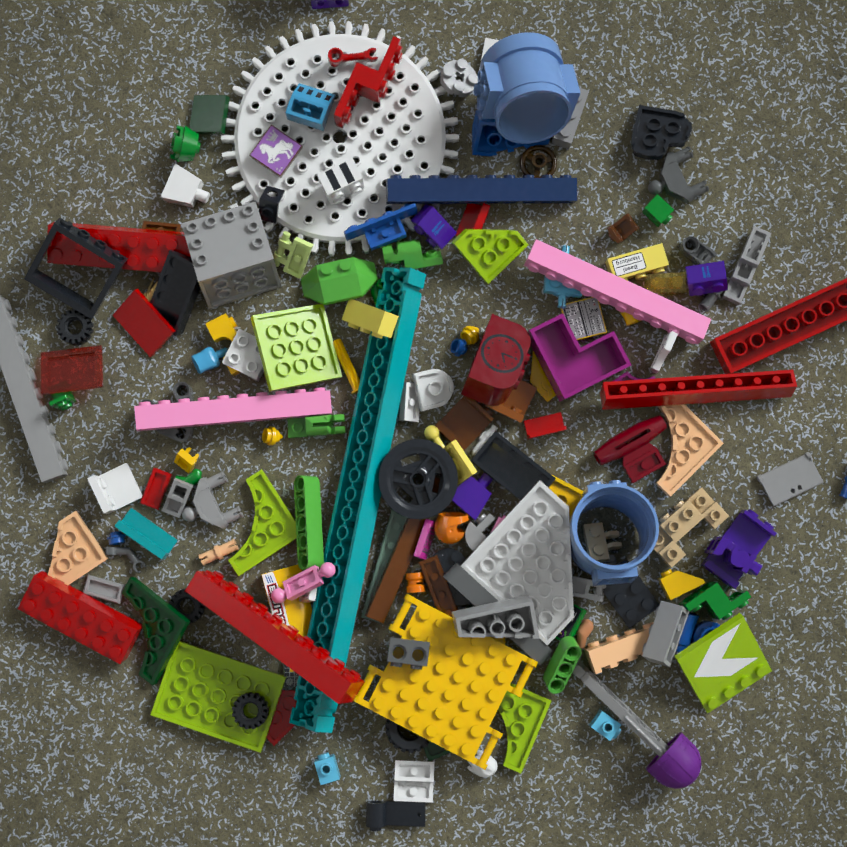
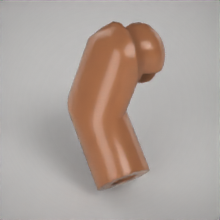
M584 619L578 627L576 642L580 648L586 647V639L594 628L593 622L589 619Z

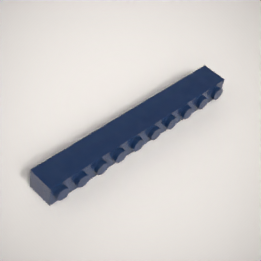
M391 175L386 180V204H565L577 201V178H571V175H560V178H553V175H542L541 178H534V175H523V178H515V175H504V178H496V175H486L485 178H478V175H467L466 178H459V175H448L447 178H440V175H429L428 178H421L420 175H410L409 178H402L401 175Z

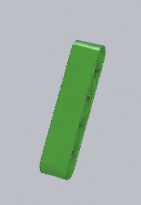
M298 475L294 480L298 566L301 570H306L314 565L320 569L324 563L320 482L316 476Z

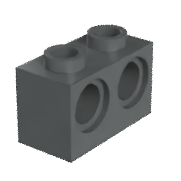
M390 637L387 661L391 662L390 666L402 667L403 664H411V669L422 670V666H427L430 642ZM395 647L403 649L404 654L399 659L395 658L392 654ZM416 649L423 652V658L420 661H415L412 657V653Z

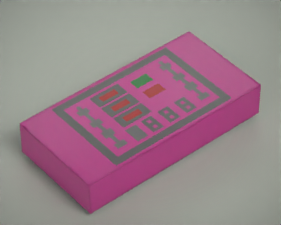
M425 520L414 556L427 559L435 535L434 521Z

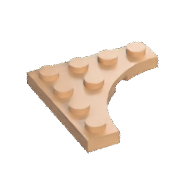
M685 404L658 406L668 423L672 445L668 465L661 478L655 484L668 497H671L724 444Z

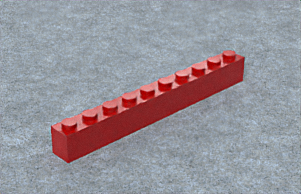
M794 370L603 382L600 398L602 410L792 397L797 388Z

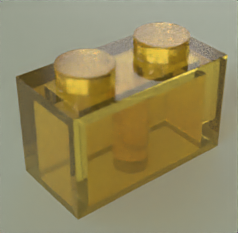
M685 272L649 274L643 279L644 289L660 296L683 295L687 291Z

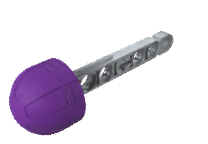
M578 660L573 673L657 754L646 770L659 783L669 788L679 789L692 784L699 776L701 770V756L696 746L681 732L666 744L594 673Z

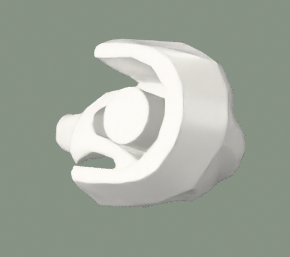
M478 750L475 758L480 759L483 751ZM490 756L486 763L488 764L486 770L469 762L471 767L468 766L467 768L480 777H490L495 774L498 766L497 761Z

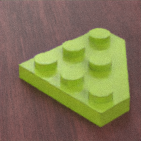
M465 229L452 241L453 245L487 284L528 246V243L516 230Z

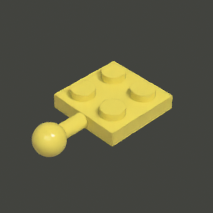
M430 425L425 428L424 435L426 439L440 445L453 459L458 474L457 486L477 472L457 440L445 446L439 438V430L436 426Z

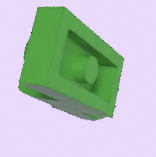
M419 240L397 242L395 249L391 243L382 247L385 264L401 263V261H404L405 268L413 269L443 264L440 251L428 250L422 254Z
M344 414L287 419L288 438L345 433V426L334 427L336 422H345Z

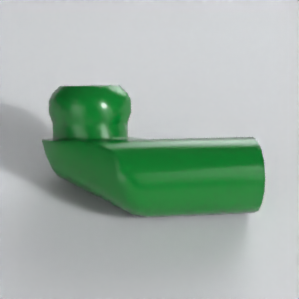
M381 279L371 289L375 307L378 292L383 289L384 283L381 282Z
M193 469L192 473L187 477L176 475L175 478L194 486L202 478V472L199 469Z

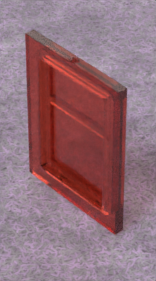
M102 345L41 353L42 395L103 387Z

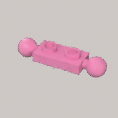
M330 562L323 563L320 569L314 565L283 581L284 589H274L271 593V599L277 604L283 603L286 597L292 601L323 585L322 577H332L335 574L336 568Z

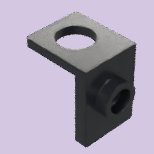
M266 186L259 200L261 220L274 224L277 223L279 203L285 190ZM275 192L278 194V196L271 197L268 195V193Z

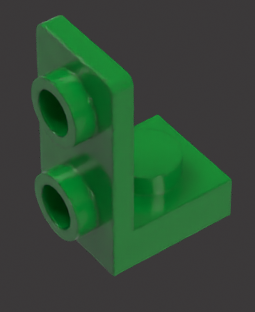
M66 380L48 388L53 398L52 401L48 402L50 407L64 411L73 406L72 403L77 402Z

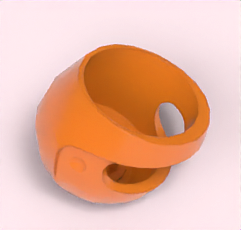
M462 512L439 513L434 524V533L437 539L445 544L459 542L463 538L465 531L458 529L457 526L469 520L468 514Z

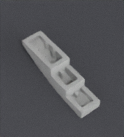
M753 226L729 279L728 290L723 293V299L736 305L741 304L747 287L750 285L755 270L761 261L771 236L770 232Z

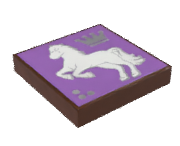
M270 125L249 156L282 178L303 146L273 125Z

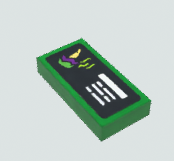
M573 604L574 618L555 638L561 641L566 636L574 637L587 612L585 609Z

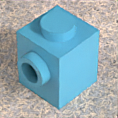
M599 709L589 724L591 728L609 741L612 738L615 739L621 732V724L601 709Z
M329 752L318 755V759L314 761L320 784L324 785L340 780L341 775L335 755H329Z

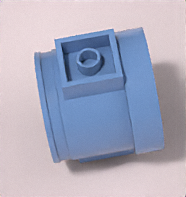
M529 32L505 37L487 50L480 63L478 82L474 85V96H477V110H480L481 118L495 119L497 130L501 136L511 142L529 144L549 139L567 125L580 96V89L573 64H563L561 52L556 42L545 35Z
M621 480L609 481V484L591 482L582 493L583 498L577 504L571 517V557L580 569L592 575L593 586L632 583L638 577L637 566L650 555L656 545L659 535L657 514L649 500L639 491L628 487L627 482L621 483ZM597 507H610L624 513L635 525L639 536V549L635 559L622 565H607L590 557L581 546L578 538L577 523L579 517L586 511Z

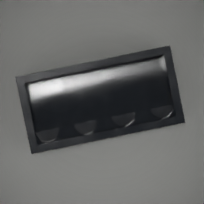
M169 250L150 303L176 330L173 335L177 336L183 334L198 296L200 285L191 257Z
M497 431L492 434L471 460L473 464L519 501L524 498L539 480L550 488L556 479Z

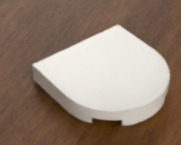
M429 369L412 374L420 411L447 404L454 392L453 380L447 373L439 369Z

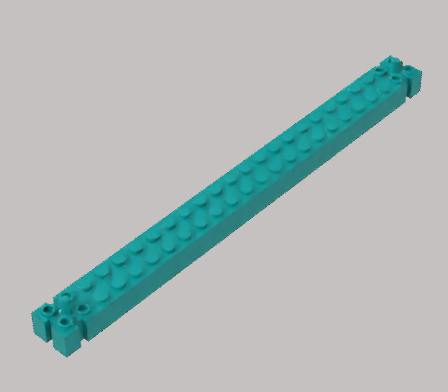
M383 268L381 282L384 284L383 289L378 292L375 308L399 317L391 338L383 336L382 339L371 335L372 331L369 335L324 552V563H332L336 571L330 578L322 577L324 584L317 587L316 599L307 637L314 641L313 644L316 647L326 649L330 653V657L344 662L345 668L381 497L378 486V473L381 462L390 451L422 297L419 290L424 288L426 278L425 273L413 268ZM299 675L294 696L297 703L296 707H292L289 723L305 727V729L314 732L332 733L335 717L332 714L336 712L338 703Z

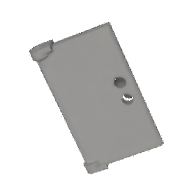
M809 452L762 475L756 476L773 506L824 483Z

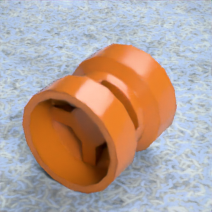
M423 572L405 573V579L408 581L406 593L426 591V587L423 584Z

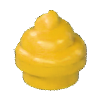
M474 326L464 327L460 333L461 339H465L467 345L475 344L479 340V328Z
M272 426L264 428L262 433L263 443H267L269 446L275 445L276 442L283 438L282 434Z

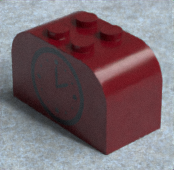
M491 315L461 395L490 406L503 404L509 398L512 390H516L519 382L522 380L525 365H527L530 358L528 350L531 339L523 326L497 315Z

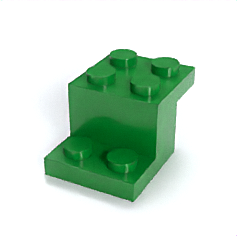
M709 581L678 604L687 611L693 612L704 606L712 618L725 620L733 614L731 611L737 607L741 609L746 606L751 595L747 590L738 589L727 597L717 582Z

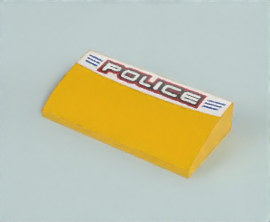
M298 565L261 574L272 615H279L284 619L283 623L299 630L298 634L301 636H307L312 615L311 603L300 602L299 597L292 601L286 597V600L280 604L273 602L271 599V593L274 589H284L283 581L299 574L302 570Z

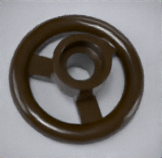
M531 146L521 155L520 169L523 175H532L526 169V158L531 161L535 168L534 178H541L540 170L549 162H552L551 169L545 175H553L557 169L556 156L546 146ZM543 151L547 153L549 156L546 157L543 153H536L532 155L531 152ZM540 160L542 164L538 165L535 161Z

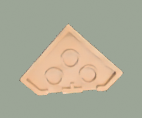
M77 511L59 521L48 575L65 582L64 584L70 585L109 559Z

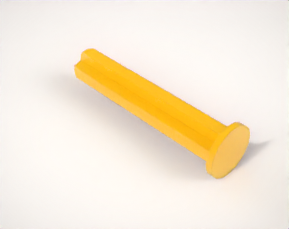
M336 339L333 341L337 357L353 389L351 393L356 394L358 393L360 379L342 340Z

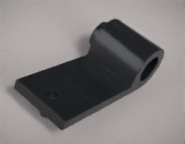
M366 802V827H369L370 831H381V828L386 825L425 827L426 802Z

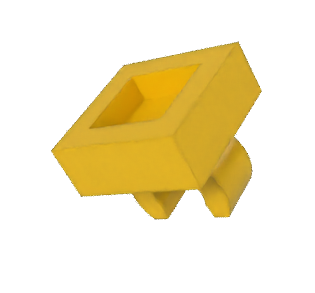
M190 447L186 450L181 449L174 460V463L188 474L194 469L199 457L198 453L194 457L189 454L192 449Z

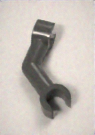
M106 547V555H127L133 564L135 572L139 573L136 569L138 563H142L146 568L145 562L139 560L131 548Z

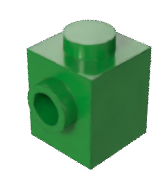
M657 194L643 209L642 213L659 227L662 223L666 225L673 218L671 213L674 209Z

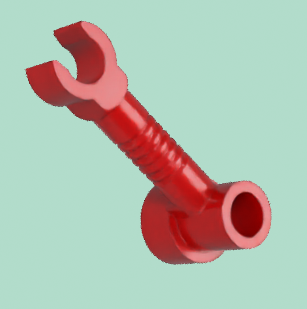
M334 47L328 52V61L332 67L339 66L341 62L354 60L376 62L378 57H371L369 54L375 53L377 49L370 48L364 52L343 54L341 49Z

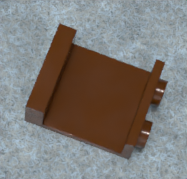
M463 396L435 425L450 443L457 440L463 451L494 420L491 410L486 406L482 408L478 404L479 401Z

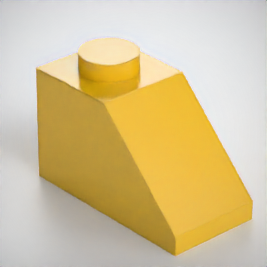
M671 569L660 573L662 577L657 578L668 600H672L705 584V581L701 578L677 570L672 571Z

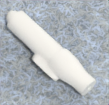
M492 425L491 428L481 434L479 437L480 441L472 450L473 457L498 429L495 425Z

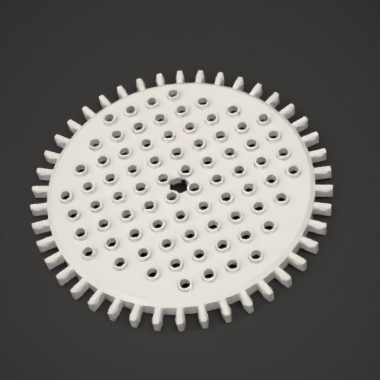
M331 21L328 25L329 35L319 36L317 25L312 24L313 38L304 40L302 32L296 29L295 37L299 43L289 46L287 40L281 36L279 38L280 45L284 50L277 55L272 48L266 46L267 56L271 60L264 65L259 59L255 57L252 59L254 66L260 70L255 77L246 71H242L243 79L250 84L247 90L239 86H233V92L243 98L240 104L229 102L228 109L238 113L235 120L230 118L226 120V127H235L234 135L221 136L222 143H234L235 150L222 153V157L224 160L237 159L238 166L225 171L228 177L241 174L243 181L232 186L234 193L240 192L245 188L250 192L249 196L242 199L241 205L254 201L259 205L260 197L266 188L261 187L262 182H267V186L285 190L278 209L277 223L284 227L279 237H282L284 231H291L297 234L298 238L313 240L312 254H317L320 242L329 243L328 252L330 257L335 255L336 244H345V252L350 257L353 252L352 243L361 242L362 250L365 254H369L370 247L365 234L347 241L344 231L348 227L361 225L370 218L376 219L381 217L388 207H391L392 211H396L405 205L386 204V187L382 183L387 178H390L391 175H401L402 178H409L410 175H420L421 178H428L429 175H440V173L454 175L455 169L444 166L443 160L444 158H458V152L446 150L445 145L446 142H459V135L446 134L445 127L457 125L458 118H444L443 111L454 108L453 100L444 103L439 102L438 96L445 94L446 91L442 86L433 89L430 84L439 77V72L435 70L425 76L421 70L428 64V58L425 56L417 64H414L410 60L415 53V46L412 45L403 54L400 64L395 65L394 70L396 72L392 81H388L386 86L392 92L386 94L384 99L381 98L379 102L380 107L374 108L373 105L377 102L360 96L357 106H353L354 109L350 112L352 117L349 124L345 123L343 129L335 125L334 113L346 88L344 81L349 80L356 62L378 71L389 45L383 43L385 29L381 28L377 39L374 40L368 38V24L363 25L361 36L351 35L353 28L350 21H347L345 25V34H335L336 27L334 22ZM334 47L341 49L343 54H354L367 51L370 48H376V52L371 57H378V60L376 62L354 60L341 62L339 66L332 67L328 61V52ZM319 57L321 61L315 62L314 59ZM293 60L294 64L288 65V62ZM335 69L336 72L334 74L329 73V70ZM304 72H309V75L307 77H304L302 74ZM402 74L404 77L402 79H398L397 75ZM282 75L283 77L281 80H277L276 76ZM300 83L339 96L333 102L324 131L315 128L310 129L306 125L287 120L285 112L291 95L294 92L291 91V87H297ZM323 83L324 87L318 88L317 85ZM412 86H418V90H412ZM266 89L271 90L269 94L264 93ZM406 100L407 103L405 105H401L400 101ZM285 101L286 103L285 105L280 106L279 102ZM254 104L259 105L257 109L252 108ZM419 111L422 115L417 117L415 112ZM390 114L395 116L393 120L388 118ZM269 115L274 116L272 120H267ZM364 117L368 118L366 123H363L361 120ZM270 125H273L280 131H282L283 127H288V131L283 133L295 141L298 138L303 139V142L300 143L303 146L302 150L282 178L249 156ZM409 126L410 130L404 131L403 127ZM382 129L383 133L377 134L376 131ZM256 130L262 131L260 135L255 134ZM337 130L347 134V139L344 143H336L333 140L334 134L338 132ZM355 132L357 135L355 137H351L350 133ZM329 135L330 139L324 140L323 137ZM423 137L425 141L420 143L418 138ZM396 140L398 144L393 146L391 142ZM367 143L371 144V148H370V149H366V148L364 147L365 144H367ZM342 146L345 148V150L343 152H339L338 148ZM315 149L318 151V153L316 155H312V150ZM412 152L413 156L407 157L406 153ZM385 155L386 159L380 160L379 157ZM350 158H358L360 161L356 166L364 183L362 192L354 196L350 194L344 197L351 200V203L348 205L344 201L338 204H330L319 181L314 180L315 176ZM332 161L333 165L328 167L326 163ZM423 163L428 165L426 169L421 168ZM301 164L306 165L304 170L299 168ZM399 166L401 171L396 172L394 168ZM370 169L375 171L373 175H369L367 172ZM289 179H294L293 184H288L287 182ZM307 190L309 194L304 196L302 195L303 191ZM269 192L268 195L276 197L277 193ZM372 196L378 197L376 201H371ZM323 202L324 206L319 208L317 204ZM416 204L417 212L421 210L423 204ZM292 205L297 206V209L295 211H292L290 209ZM361 210L366 212L364 216L359 215ZM337 213L339 217L338 219H333L332 215ZM411 216L402 219V224L405 223L408 229L414 232L413 227L415 225L411 222ZM306 217H312V221L306 222ZM267 222L264 226L265 231L270 232L276 224Z

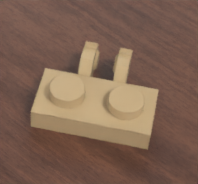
M602 522L584 524L582 526L587 554L596 561H609L608 551L622 548L621 542L606 543V539L619 537V531L604 533Z

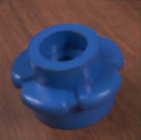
M458 338L454 339L450 346L451 352L457 357L465 354L468 348L466 340Z
M121 531L110 533V537H107L109 545L125 543L124 537L126 535L122 534Z

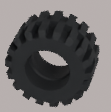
M387 719L385 732L394 748H398L404 753L405 751L413 753L414 751L419 752L422 748L428 746L429 740L419 735L414 738H407L400 733L398 724Z

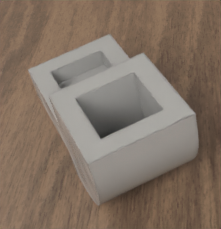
M175 478L162 511L180 518L193 485Z
M490 513L487 516L483 514L476 521L478 523L477 526L469 522L466 527L465 541L473 552L487 538L482 532L495 520Z

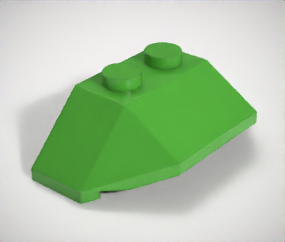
M351 257L316 265L300 280L305 298L328 305L363 297L374 283L378 281L373 262Z

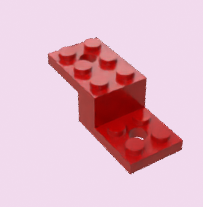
M393 36L378 71L356 62L334 113L337 127L343 129L345 123L349 124L352 117L351 109L353 106H357L360 96L377 103L380 102L381 98H385L388 91L386 87L388 81L393 80L396 72L394 70L395 65L400 64L403 53H401L403 49L401 39Z

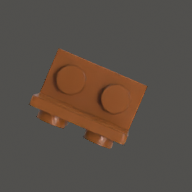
M521 380L517 389L512 390L509 398L503 404L486 406L521 423L537 387Z

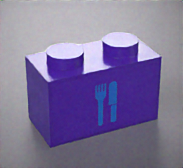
M427 204L411 219V222L415 225L413 227L414 230L421 236L424 235L427 238L425 241L432 248L443 249L457 233L434 207Z
M724 261L686 267L689 296H699L728 290Z

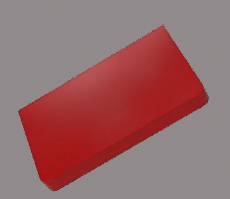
M485 203L482 206L467 204L457 229L456 237L465 229H482L489 213L490 205Z
M561 412L523 421L528 440L567 430L566 426H564Z

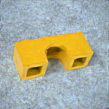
M226 313L206 323L216 343L225 339L233 341L237 333L235 330L237 324L232 316L228 317ZM227 366L231 375L236 376L241 373Z

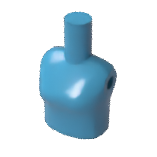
M207 347L201 352L192 355L191 359L196 370L201 374L207 370L217 368L220 365L219 358L225 356L228 350L225 347L215 352L212 347Z

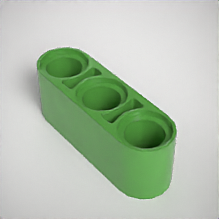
M566 636L561 639L543 674V680L548 690L553 694H558L564 690L582 654L581 648L572 636Z

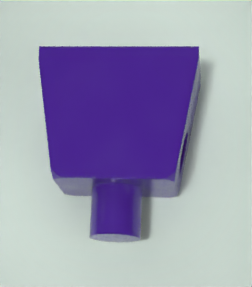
M486 473L478 480H475L472 476L457 487L452 501L473 520H476L492 494L486 488L493 479Z

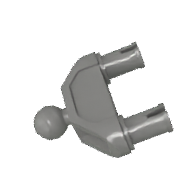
M224 471L212 477H203L199 480L193 499L195 508L189 506L182 511V517L185 521H194L199 514L201 519L225 529L229 526V523L244 517L243 512L235 515V513L242 511L240 506L225 513L221 512L213 495V488L228 482L227 477H224L226 476Z

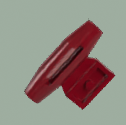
M660 415L638 422L611 437L596 449L593 455L599 465L622 458V467L631 483H634L666 465L658 449L649 442L663 432L667 425Z

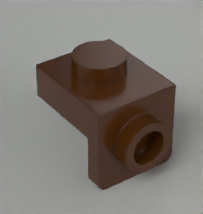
M629 213L613 225L607 227L609 231L608 236L613 242L616 241L617 243L623 242L640 229Z

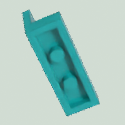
M133 508L127 512L122 520H118L115 524L117 529L161 560L166 559L177 543L176 538Z

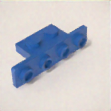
M415 203L405 204L399 210L387 211L381 217L367 219L358 226L352 225L344 231L345 238L349 241L365 234L371 251L406 238L407 234L401 220L417 214V206Z

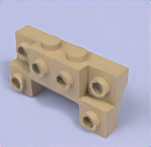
M702 487L684 502L680 500L674 505L673 508L675 510L670 515L667 512L659 519L661 522L659 524V535L653 550L670 568L686 555L676 542L695 525L704 519L712 529H716L729 517L723 508Z

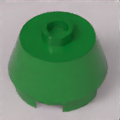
M176 125L178 134H173L170 148L174 153L169 155V159L176 160V162L193 161L195 153L198 154L200 150L199 134L185 125Z

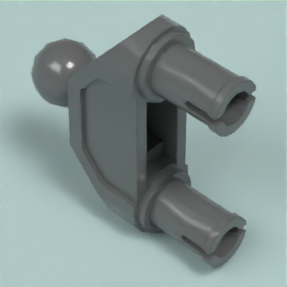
M689 146L675 153H666L659 175L661 181L653 180L648 185V190L651 194H660L664 188L668 195L682 202L689 203L694 200V197L709 192L708 185L705 186L707 184L705 180L691 187L688 186L679 168L680 162L693 158V152H689L691 150Z

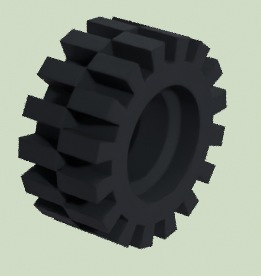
M75 309L65 311L66 314L62 313L60 315L62 318L57 320L59 324L56 325L57 333L61 336L60 338L72 345L86 343L87 339L92 337L91 333L94 331L91 319ZM78 320L82 324V330L78 334H71L68 326L72 321Z
M185 589L177 591L172 595L171 601H169V604L189 619L190 623L199 620L205 612L204 608H206L205 605L188 594ZM184 599H191L194 603V610L190 614H185L180 609V603Z
M249 692L241 695L235 700L232 707V717H235L234 721L239 723L241 728L245 727V729L259 727L266 721L269 715L268 702L259 693ZM247 703H253L257 706L258 714L256 717L248 718L245 716L243 709Z

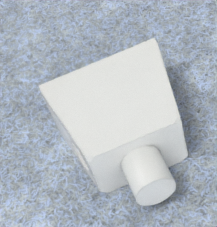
M175 164L161 194V198L169 203L193 208L197 200L207 203L210 193L201 190L204 185L201 179Z

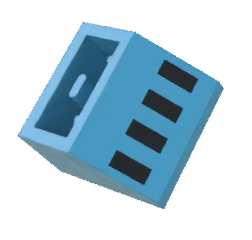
M299 83L291 95L285 112L287 120L324 131L336 95Z

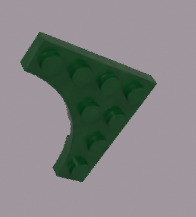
M130 577L122 594L130 601L135 610L140 612L144 622L142 623L144 636L147 638V651L144 654L139 675L153 686L158 683L190 620L136 577Z

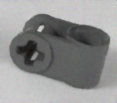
M694 236L686 237L679 244L680 253L692 261L694 265L709 263L717 255L713 249L703 244ZM686 242H690L692 244V250H688L685 247Z

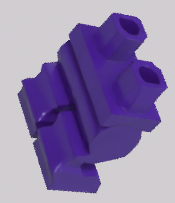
M713 537L704 553L722 555V562L728 566H733V570L736 572L758 575L762 565L754 561L756 559L755 555L743 550H737L738 545L731 538Z

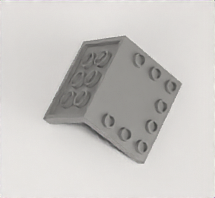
M256 201L181 223L197 280L209 309L282 287Z

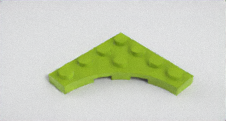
M262 469L246 479L255 503V516L248 540L228 560L238 576H241L297 539L296 520Z
M511 683L510 686L515 688L516 684ZM525 688L522 690L521 698L507 691L498 708L507 731V752L503 766L519 773L523 771L551 704L550 699Z

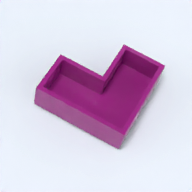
M563 313L527 331L531 339L530 345L559 402L631 366L614 331L580 347Z

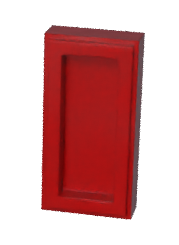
M153 468L140 504L159 510L172 474Z

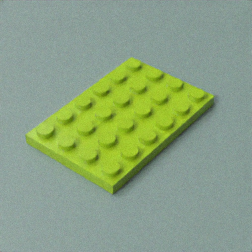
M180 641L167 664L150 715L261 753L286 676ZM249 692L259 693L260 696H264L269 708L268 718L255 729L241 728L239 723L234 721L235 717H232V707L235 700ZM247 703L244 706L243 712L246 717L254 718L258 714V708L253 703Z

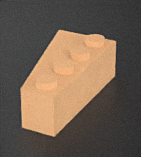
M654 622L642 625L643 629L637 631L635 628L624 631L625 635L617 637V634L608 636L606 641L599 643V641L588 643V647L584 648L591 671L598 674L602 672L601 668L603 667L611 669L617 667L620 661H623V663L637 659L638 655L642 656L643 646L647 643L649 637V628Z

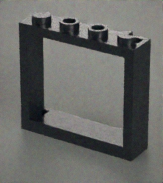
M59 218L51 227L24 279L83 315L93 319L128 258L121 255L120 251L108 247L104 241L93 238L86 230L78 229L73 226L72 222ZM57 232L115 266L95 303L38 270Z

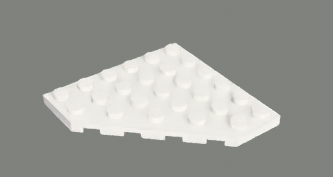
M539 480L463 562L461 567L498 601L528 595L534 604L539 638L546 645L574 618L569 506Z

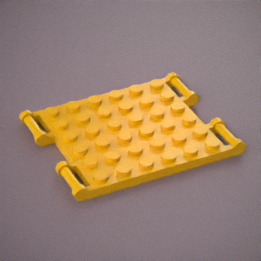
M406 594L404 597L405 601L393 624H390L388 629L401 635L400 639L430 642L427 666H422V670L411 669V664L395 667L390 666L391 662H388L385 670L382 671L370 664L367 669L369 671L364 679L365 683L353 701L486 770L488 766L486 763L498 739H501L503 733L489 726L507 691L521 698L522 690L538 662L491 637H458L452 617ZM411 604H414L417 607L406 629L403 630L400 626ZM396 647L393 652V656L397 659L401 658L404 654L401 647ZM419 649L414 650L412 653L413 659L420 661L423 658V652ZM521 661L527 664L514 688L510 684ZM377 674L381 678L369 701H366L363 698ZM486 732L492 735L480 759H477L475 755Z

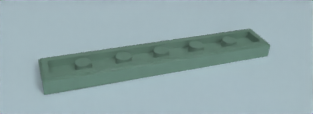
M391 510L361 618L375 622L379 621L365 616V613L407 519L397 514L394 510Z

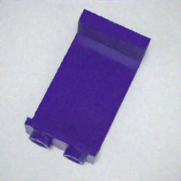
M749 509L748 511L741 510L722 537L731 538L738 545L737 550H743L757 556L770 537L775 536L777 533L773 531L774 527L770 523L760 521L758 515ZM709 554L701 564V566L730 588L736 589L740 584L738 580L743 573L733 570V566H728L722 562V555Z

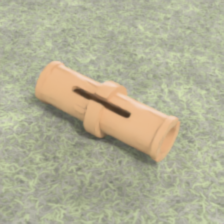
M235 539L220 546L215 545L213 549L199 554L202 565L205 566L217 559L221 560L224 558L223 556L239 550L238 545H235L237 544Z

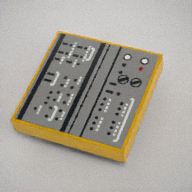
M591 297L567 303L566 308L561 309L577 341L607 333L598 299Z

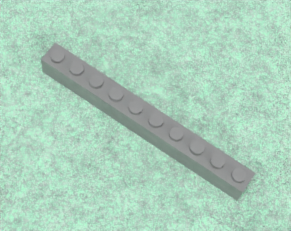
M0 295V367L40 480L43 483H48L68 475L66 471L69 469L68 464L61 457L62 447L59 441L55 440V428L52 423H49L47 418L49 416L48 408L42 404L43 394L41 389L36 387V374L33 370H30L28 364L30 363L29 355L27 352H24L22 347L24 345L23 338L16 331V327H18L17 321L14 316L11 317L9 311L12 309L8 299Z

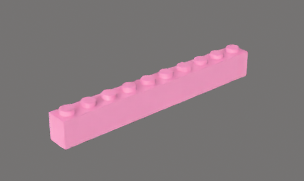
M537 239L524 264L532 272H539L549 280L559 281L567 288H574L580 291L584 296L594 297L602 304H609L620 312H627L637 320H644L650 323L651 326L662 328L668 331V333L673 331L678 334L677 336L684 338L690 344L698 345L704 339L711 321L710 318Z
M314 388V392H306V389L294 390L295 393L287 394V391H276L275 395L260 392L256 393V396L248 397V394H238L237 398H229V395L217 396L216 400H210L209 397H200L198 401L191 402L190 399L186 398L178 399V403H170V400L158 401V404L151 405L150 402H139V406H134L136 430L146 431L331 415L330 390L325 391V388Z

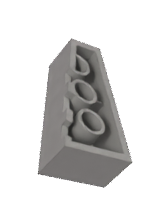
M528 595L452 611L454 628L458 637H531L532 639H539L534 604Z

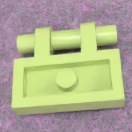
M284 231L282 237H279L278 249L273 254L275 265L279 267L280 263L284 264V272L300 279L314 244L298 237L291 242L289 240L291 234ZM285 249L290 250L288 256L284 254Z

